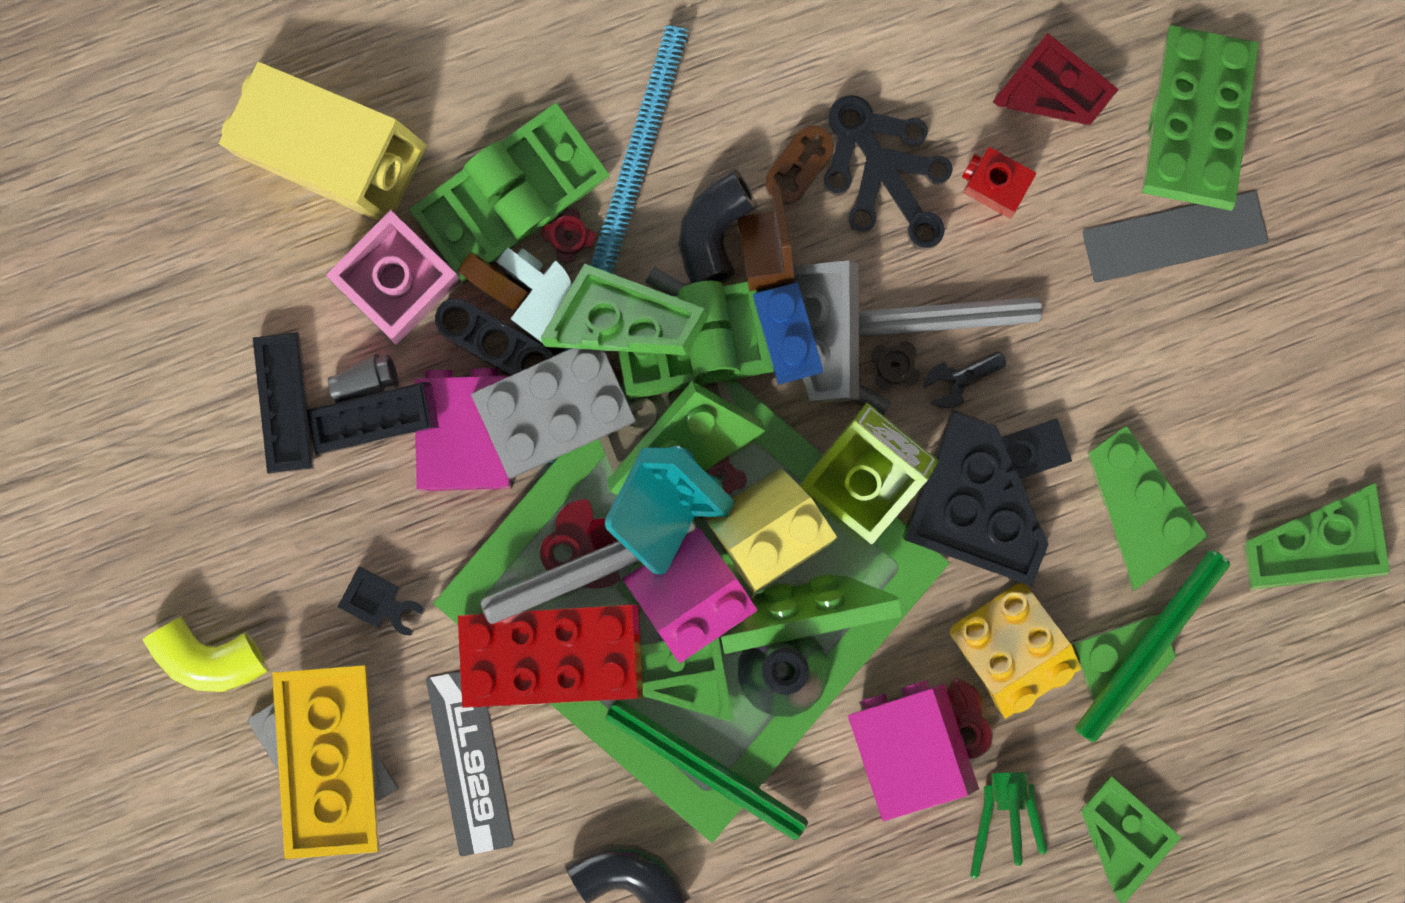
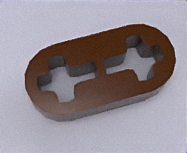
M819 126L803 128L780 155L766 176L765 189L771 200V186L778 185L774 178L777 175L785 178L793 167L800 171L795 177L793 184L797 191L793 193L786 190L782 194L783 204H794L803 197L828 164L833 154L834 143L831 135L825 129ZM816 137L822 140L820 149L825 154L821 157L813 154L804 165L799 161L805 151V146L801 142L804 139L812 142Z
M471 251L457 269L471 283L514 311H517L531 293L515 279Z

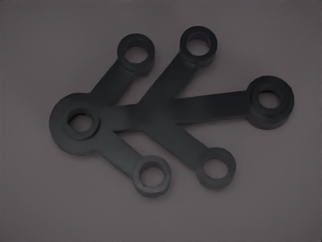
M847 95L839 98L832 105L829 112V125L831 130L838 136L832 167L826 172L824 177L825 189L835 196L843 195L849 190L852 179L848 172V167L856 142L866 157L857 203L850 211L848 217L851 229L857 233H867L874 227L876 222L874 205L881 180L909 223L907 237L910 243L920 250L935 248L944 236L945 228L943 221L932 212H923L897 170L925 176L930 183L941 185L946 183L952 174L951 162L944 156L928 158L882 148L873 133L897 136L900 137L905 145L918 147L923 144L928 134L927 125L921 119L909 118L902 120L875 114L870 104L859 96ZM846 112H855L859 116L860 122L856 126H847L842 119ZM910 125H916L921 129L922 136L917 140H911L906 136L905 129ZM934 163H942L947 169V174L942 178H936L931 174L930 166ZM835 173L842 174L846 179V185L840 189L832 187L829 183L830 176ZM859 211H865L870 215L871 222L865 227L858 226L854 221V215ZM920 225L930 226L933 230V237L929 240L920 239L917 236V228Z

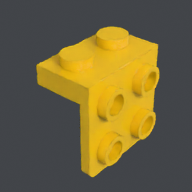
M1024 583L1015 584L950 628L952 640L983 681L995 706L1005 719L1014 713L1026 711L1035 703L1037 698L1052 688L1064 686L1073 678L1075 673L1081 670L1072 645Z

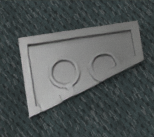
M846 260L793 266L794 282H798L823 367V373L803 378L809 400L817 403L859 400V263Z

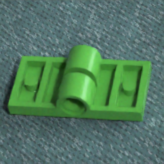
M1173 25L1169 26L1166 33L1158 90L1148 127L1150 141L1142 193L1230 211L1233 210L1237 199L1259 42Z
M555 102L502 142H494L481 150L465 164L462 171L409 208V211L461 282L465 284L469 280L461 275L457 269L470 251L489 263H494L507 248L512 250L608 180L610 174Z
M701 281L681 288L678 291V295L673 297L705 308L708 318L687 355L619 351L628 400L682 390L691 381L702 386L774 372L753 300V294L774 288L749 291L748 282L723 286L718 281Z

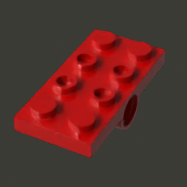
M638 605L523 611L495 624H490L484 614L457 615L462 708L643 698Z

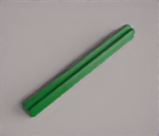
M1215 550L1207 552L1076 724L1075 730L1078 734L1093 743L1100 738L1228 570L1230 562L1226 557Z
M616 700L608 710L605 717L607 722L792 840L799 839L808 825L805 817L621 700Z

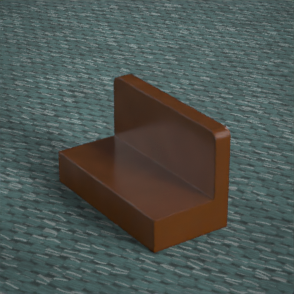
M780 185L771 186L773 212L745 215L737 219L749 291L782 287L795 283L791 242Z

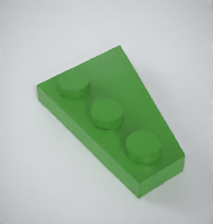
M584 264L540 338L544 347L687 355L708 317L705 308Z
M691 381L620 464L615 473L608 478L609 489L614 494H619L642 448H670L671 446L685 448L695 456V462L706 471L765 432V427L762 420Z
M1127 426L1120 429L1088 453L1104 506L1107 508L1115 533L1114 537L1118 549L1121 551L1132 591L1139 588L1208 537Z
M1376 483L1346 498L1327 504L1323 508L1302 518L1292 520L1246 541L1244 552L1250 590L1387 575L1390 572Z

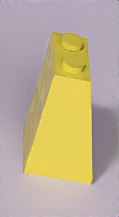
M257 62L253 72L243 82L242 95L233 114H230L223 124L222 137L218 144L237 157L378 222L390 210L395 213L427 144L392 117L261 62Z
M781 467L732 498L735 504L728 517H703L753 594L814 556L837 538L813 499Z

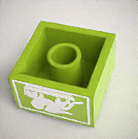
M866 403L812 467L800 487L870 544H873L926 483L939 460L870 404Z

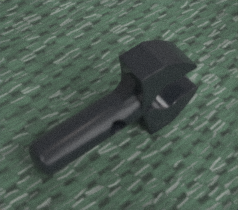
M996 351L959 370L948 368L944 361L931 368L925 378L922 389L933 385L939 380L953 381L955 384L950 388L947 396H942L930 403L938 408L953 409L965 402L962 394L966 386L1006 367L1005 356L1000 351Z

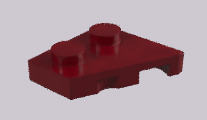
M1047 33L993 100V103L1001 108L1090 126L1119 89Z

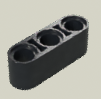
M459 298L448 299L437 308L435 324L445 339L509 377L523 371L525 361L533 355L543 356L547 360L553 357L552 353L543 345L465 300ZM454 310H463L469 315L468 326L461 332L453 333L445 327L447 315ZM493 333H503L509 338L507 350L503 354L496 356L488 354L484 350L486 338Z

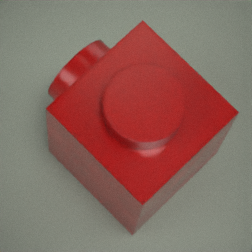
M988 147L983 158L974 153L961 178L969 183L963 193L1011 219L1037 173Z

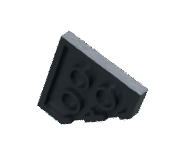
M952 409L934 457L939 462L929 479L920 489L902 537L905 541L1032 586L1049 544L1006 450L1001 434L995 424Z

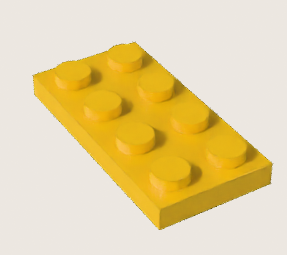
M367 665L272 672L284 859L379 852Z

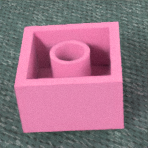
M391 210L326 274L329 280L396 345L460 282L457 274Z

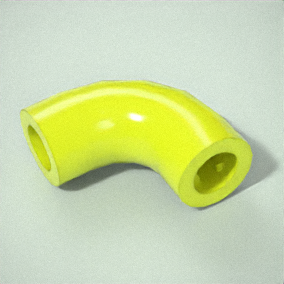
M181 616L142 639L153 659L171 679L196 691L225 692L248 684L269 671L262 653L246 632L217 647L206 646L193 636Z

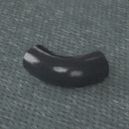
M736 169L715 179L695 195L682 218L678 246L684 270L691 284L701 281L724 283L735 273L725 251V233L729 225L735 220L757 209L755 199L747 183Z
M607 844L584 852L565 863L570 879L586 903H591L614 890H626L634 894L640 903H685L691 898L680 878L663 858L638 845Z

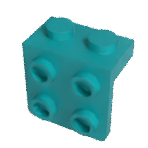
M671 446L670 448H642L605 519L606 529L654 574H665L695 516L728 517L735 504V501L722 489V483L714 476L707 474L695 462V456L690 451L679 446Z

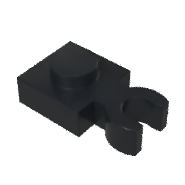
M358 566L337 606L377 628L381 627L385 617L391 620L397 632L407 636H412L414 630L402 623L403 613L410 609L422 615L425 612V608L415 601L399 602L395 600L401 587Z

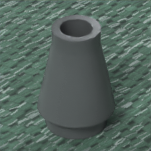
M375 353L341 373L328 377V386L333 400L338 403L399 388V378L392 358L389 355L380 357Z

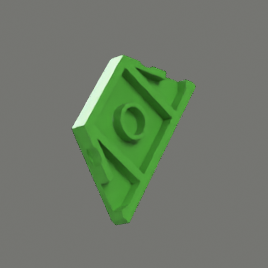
M823 574L812 578L810 583L796 586L776 584L766 588L763 593L755 594L750 600L758 611L721 635L724 654L898 618L902 617L899 598L895 595L845 575L837 577L833 574Z

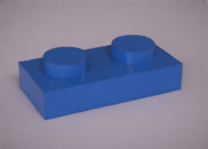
M798 282L753 294L754 304L777 384L823 373V367Z

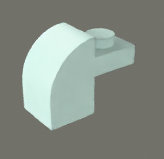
M507 248L497 260L499 268L531 291L511 317L514 325L543 345L540 337L572 286L570 278L557 261L551 265L544 275L540 272L543 264L529 252L521 249L516 254Z

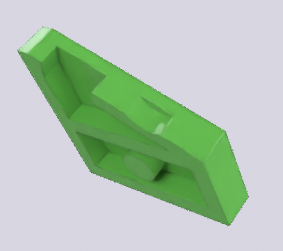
M1160 614L1072 644L1092 702L1102 692ZM1170 644L1110 725L1176 658L1172 644Z
M719 637L680 664L664 641L640 645L644 697L725 721L733 720Z
M1112 776L1107 777L1079 810L1114 896L1120 903H1126L1182 838Z

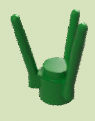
M1028 772L992 773V785L983 786L984 804L972 858L971 878L977 879L979 877L994 802H997V811H1009L1014 864L1016 866L1023 864L1020 810H1025V804L1038 852L1042 855L1046 854L1047 847L1035 802L1034 784H1029Z

